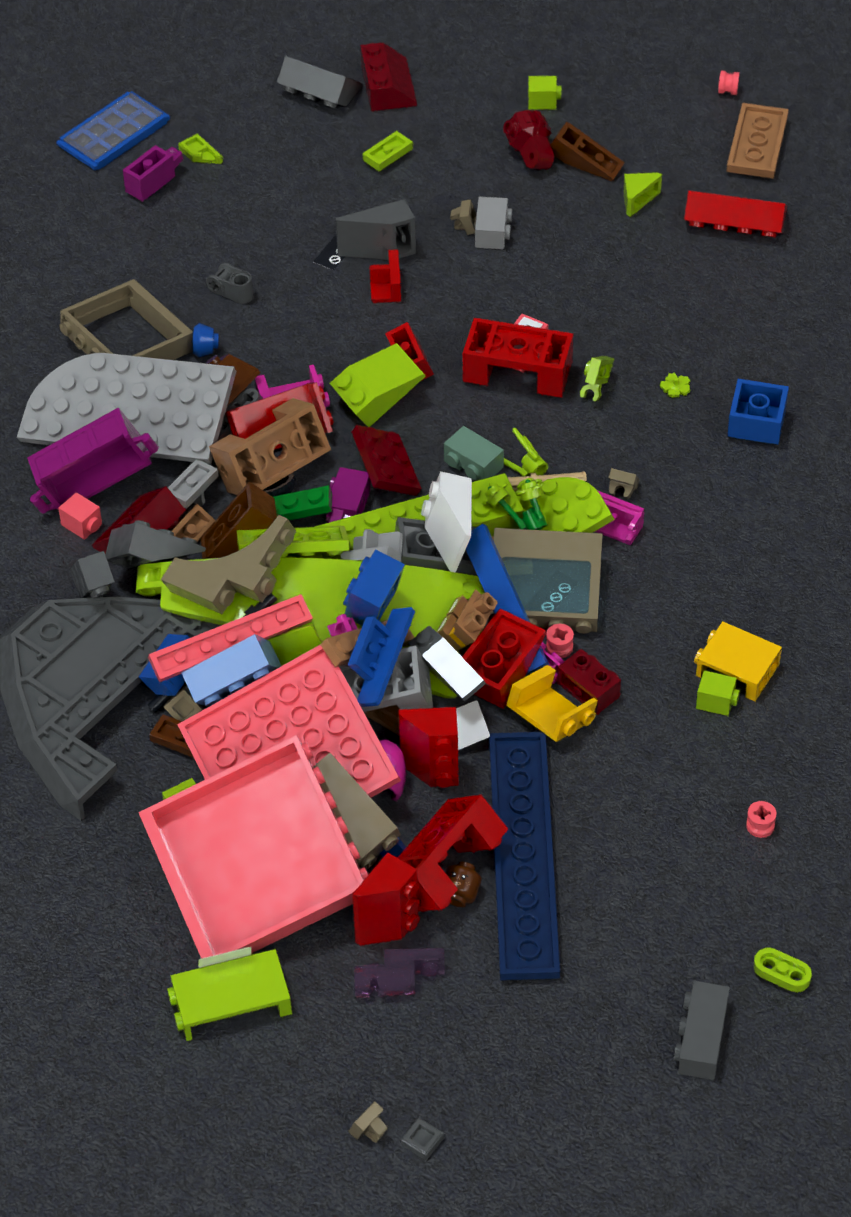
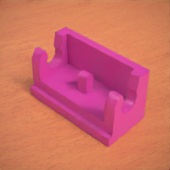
M598 491L615 520L595 532L602 533V535L631 546L643 527L644 508Z

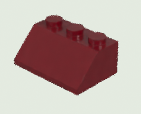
M383 42L360 45L361 68L371 111L417 106L406 57Z
M167 486L142 494L111 524L92 546L95 550L99 552L104 551L106 554L111 530L122 527L123 524L134 523L137 520L149 523L150 528L156 530H170L181 521L179 517L186 509Z

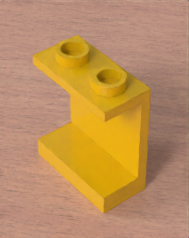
M722 621L718 629H713L709 634L706 647L704 649L700 648L695 656L694 663L697 664L696 676L701 678L704 670L706 671L709 667L725 675L735 677L737 680L747 684L745 698L756 702L780 664L782 647Z
M546 665L512 684L506 706L557 742L566 736H571L576 730L593 722L596 716L595 708L598 700L592 698L578 707L551 688L556 670Z

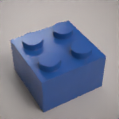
M738 379L729 415L727 437L779 445L787 407L789 386Z
M376 549L371 558L366 556L359 568L360 573L357 579H352L346 591L348 594L343 605L346 606L345 614L347 617H353L354 621L363 626L366 617L374 616L380 620L398 589L405 564Z

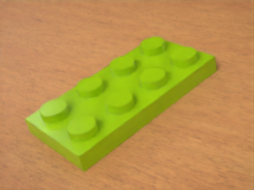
M345 526L294 528L297 531L294 539L287 546L281 557L288 556V553L313 556L315 552L339 555L343 551H349V539ZM267 529L237 530L238 550L251 544Z

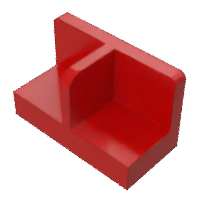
M398 249L388 250L389 264L369 266L372 303L401 302Z

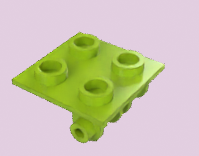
M312 624L267 639L271 642L281 666L322 643Z

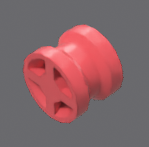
M721 70L718 94L730 92L732 95L737 96L740 72L729 74Z
M554 624L549 627L546 634L547 652L550 655L555 652L561 658L569 656L573 652V630L565 624Z
M765 801L751 804L747 814V831L759 838L771 835L775 828L777 814L775 807Z

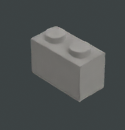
M479 197L475 226V248L504 249L505 239L510 240V225H507V223L512 222V208H508V198Z

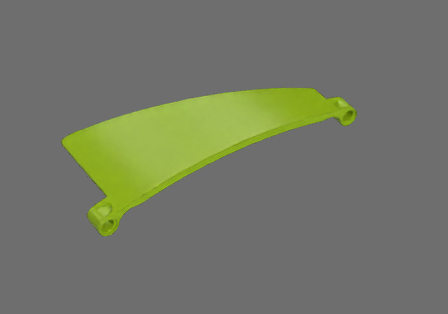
M280 557L278 565L271 572L277 580L271 593L278 600L273 605L302 594L313 619L312 622L295 629L312 624L323 642L326 638L331 637L327 626L336 623V618L341 614H345L346 606L343 605V602L348 594L346 593L347 588L353 578L357 579L360 573L359 568L363 561ZM218 558L195 559V560H190V561H205V560H213V559H218ZM172 561L142 564L137 568L136 593L143 596L161 594L160 607L162 610L186 618L224 625L242 618L245 615L244 612L251 605L255 606L259 602L236 592L233 602L226 608L223 614H220L170 592L161 578ZM405 565L398 589L379 621L388 620L393 609L412 607L415 610V614L409 630L413 636L416 637L418 633L428 626L437 632L456 598L463 595L469 600L475 589L481 595L485 591L478 576ZM355 622L358 629L362 628L361 625ZM430 672L433 695L451 699L457 697L451 689Z

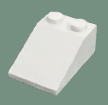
M440 471L437 481H432L429 490L430 498L429 500H424L421 515L425 516V529L449 571L455 573L471 538L472 478Z

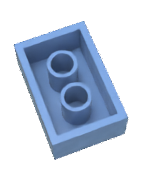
M254 634L183 671L182 676L194 702L210 707L281 667V664L271 642Z

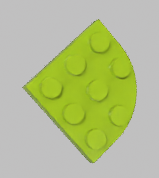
M559 477L543 481L544 485L541 487L543 495L538 496L537 501L548 525L541 530L593 533L615 520L603 498L591 484L572 477ZM517 496L524 512L532 508L530 500L523 501L520 496Z

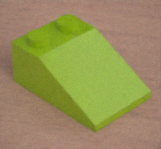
M396 343L348 366L329 384L351 410L370 427L425 378L426 375Z

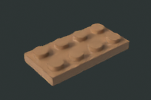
M742 103L726 172L774 179L789 109Z

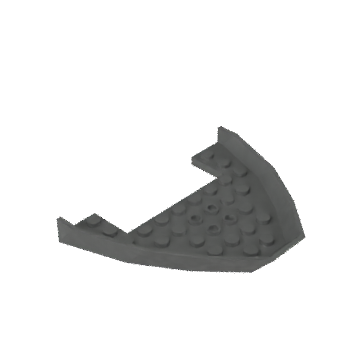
M95 597L45 601L32 607L0 636V690L17 745L60 807L82 821L85 818L83 803L117 772V765L81 741L80 738L142 682L139 675L149 662V654L157 651L168 634L188 635L191 638L222 625L186 618L164 611L160 607L161 600L129 597Z

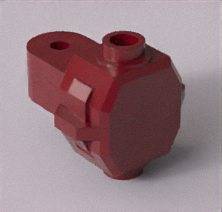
M523 110L515 112L512 118L507 120L503 126V131L509 144L515 151H520L528 168L548 170L553 164L554 153L548 141L552 132L546 118L540 111Z

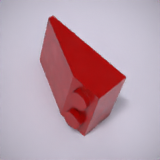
M500 608L462 656L486 683L474 695L504 709L507 705L512 684L526 676L546 635V630Z

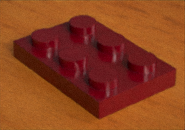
M356 425L351 433L373 487L417 496L422 488L400 435L395 432Z

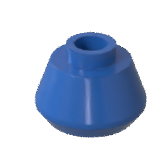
M198 323L194 326L193 354L198 358L212 354L214 348L219 346V333H214V328Z

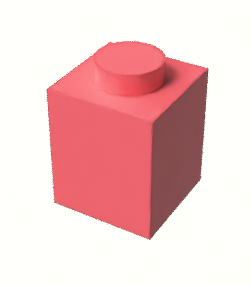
M77 492L58 508L61 525L84 540L90 534L96 532L102 525L100 507Z

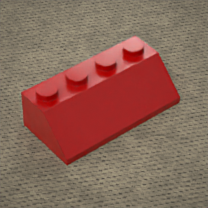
M688 191L684 220L690 221L689 226L704 228V223L714 224L713 229L728 231L729 226L738 228V233L752 234V230L762 231L761 236L776 237V233L782 234L787 205L778 202Z

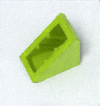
M624 174V199L627 216H633L661 193L662 174Z

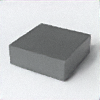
M418 1117L402 1137L401 1146L427 1161L444 1139V1133Z

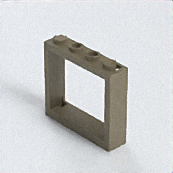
M135 279L60 311L59 327L63 335L68 336L77 348L83 350L86 354L113 353L91 334L84 325L128 306H131L167 339L133 356L175 360L193 352V331Z

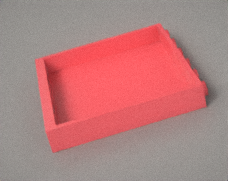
M297 735L138 812L201 959L251 947L252 954L353 904L352 893L369 875L366 868L360 869L356 859L361 857L354 842L349 844L344 834L349 831L341 816L336 818L333 809L337 805L331 792L325 793L321 784L326 781L319 767L313 768L310 762L314 755L308 743H301Z

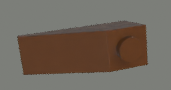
M566 121L550 143L554 156L563 163L609 181L614 180L625 163L568 121Z

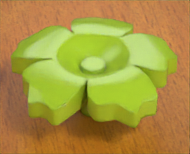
M669 373L665 381H660V388L663 392H668V396L672 398L680 397V394L687 395L690 393V379L688 376L684 377L681 375L677 377L675 373Z

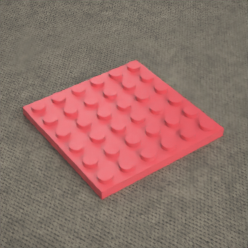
M321 645L177 724L205 780L297 735L301 743H308L314 755V758L310 759L312 766H315L328 753H331L370 798L401 781L340 667L335 668Z

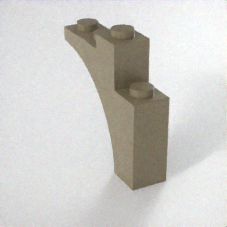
M278 515L271 526L259 538L233 554L205 561H190L175 557L161 580L170 592L220 614H223L226 608L233 602L236 592L263 603L266 596L273 591L277 581L271 572L278 565L280 557L287 546L292 543L297 531L287 518Z

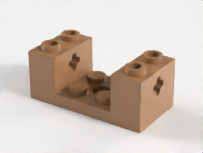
M292 398L272 410L276 421L246 439L229 434L209 446L227 492L238 495L249 481L264 490L331 450L314 404ZM281 444L282 452L280 456L275 457L274 448L276 445Z

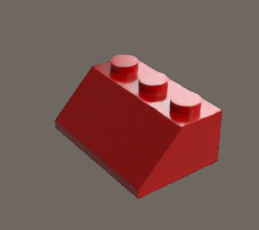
M456 707L400 709V750L404 755L406 770L430 787L446 788L449 786H459Z
M390 853L383 857L352 893L355 943L360 946L402 940L408 931L412 932L417 927L420 920L418 913L419 884L417 882V869Z

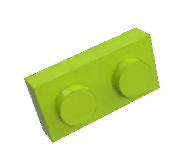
M395 131L363 153V161L377 171H381L413 149V141Z

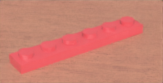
M302 594L153 652L149 654L148 659L158 681L162 682L182 674L183 671L254 634L267 640L310 623L313 617Z

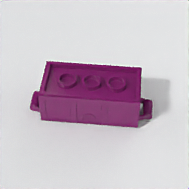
M118 407L27 457L36 485L39 487L38 492L30 497V501L40 513H46L49 510L58 509L76 492L88 499L152 464L150 456L158 451L159 446L148 433L140 435ZM45 495L51 503L47 505L41 496Z

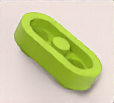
M764 948L756 953L753 967L759 977L792 992H801L809 987L812 971L805 962L773 948ZM765 965H770V966H772L773 968L768 969V968H766V967H764V966H765ZM796 977V978H799L800 980H799V981H796V980H793V979H791V978Z

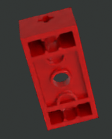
M474 318L463 350V382L488 386L494 365L538 372L537 394L562 398L573 361V333ZM515 345H521V346H523V348H520V349H516V348H513V347H514Z
M482 794L448 799L398 856V859L417 869V882L419 884L418 912L443 910L451 903V897L458 890L438 864L447 857V851L452 845L458 853L487 849L493 850L502 842V836L507 832L508 828Z

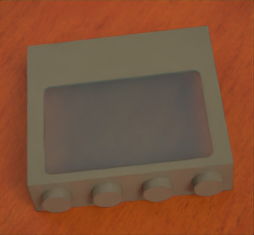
M495 528L494 543L530 623L542 629H549L554 624H565L578 633L597 632L602 533ZM494 611L489 616L488 623L494 617Z

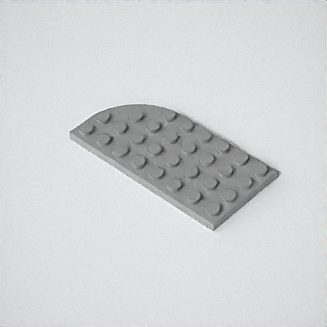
M110 353L83 355L57 367L35 388L27 402L17 438L20 442L51 445L119 407L140 435L148 433L159 446L158 451L150 457L189 462L201 460L211 464L213 456L209 446L218 441L237 371L232 366Z

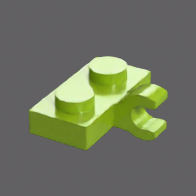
M608 356L592 357L591 361L587 362L584 375L586 376L585 382L589 384L582 387L580 397L585 398L588 390L591 389L594 392L593 401H599L602 384L608 383L614 358Z

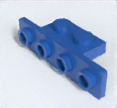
M412 607L393 609L386 626L374 616L365 618L348 662V666L364 679L357 699L361 707L380 705L415 614V610Z

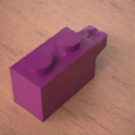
M156 145L123 169L125 192L142 202L175 177V168L183 161V153L174 147L165 151Z
M339 468L337 476L332 477L330 483L332 512L326 513L327 523L363 513L371 491V480L367 472Z

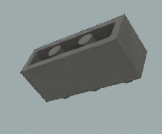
M104 551L78 559L70 569L80 598L104 597L115 582Z
M694 981L692 992L686 991L683 1009L688 1010L687 1018L681 1017L678 1034L684 1036L683 1043H676L674 1061L679 1062L678 1074L715 1080L730 987Z

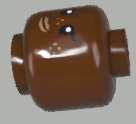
M462 861L458 865L448 866L445 873L458 888L451 897L450 905L465 907L466 904L473 903L482 880L481 876L475 871V866Z

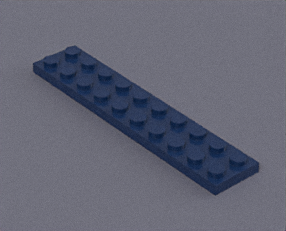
M543 732L489 733L492 809L508 828L507 832L502 836V842L494 849L500 980L560 979L546 734Z

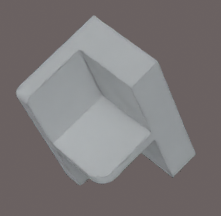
M195 460L168 489L184 508L187 509L192 503L202 506L205 503L204 491L218 477V469L201 460Z
M365 529L363 536L354 538L353 550L343 551L341 559L363 561L366 556L371 558L376 549L401 562L403 534L399 531L378 534L371 529Z

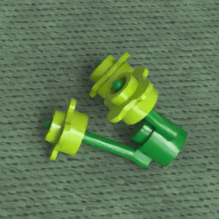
M527 478L517 485L516 496H520L523 501L530 500L532 508L522 513L523 519L504 500L509 495L504 489L507 487V483L500 487L497 484L488 487V491L485 493L487 499L482 504L486 505L489 503L493 508L500 504L514 519L519 529L541 530L548 525L537 501V497L543 495L541 487L544 485V482L541 479Z

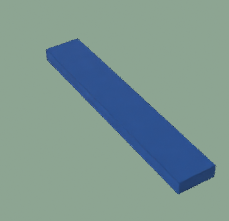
M481 524L471 530V538L466 551L485 593L488 592L498 602L493 610L494 614L501 608L530 622L487 526ZM541 646L526 676L549 665Z

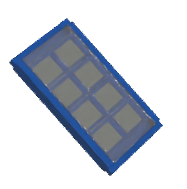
M132 91L126 92L61 136L60 140L56 143L57 146L93 170H100L167 124V121L170 120V115Z

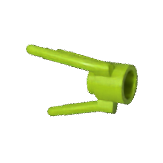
M513 428L512 432L528 453L521 460L522 468L505 458L504 465L517 471L522 476H529L530 473L544 475L548 469V464L537 453L527 437L522 436L517 428Z

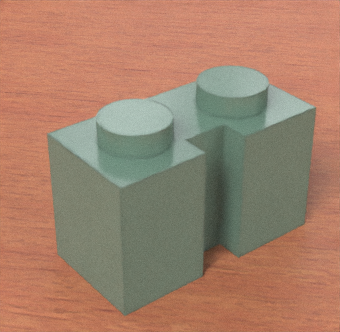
M463 426L444 443V461L450 467L458 470L465 469V473L469 478L478 481L493 477L504 468V450Z

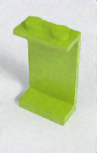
M276 949L170 975L172 987L167 988L171 1006L177 1005L178 1012L174 1013L177 1030H184L186 1041L192 1040L191 1027L275 1005H277L280 1017L292 1014L291 999Z

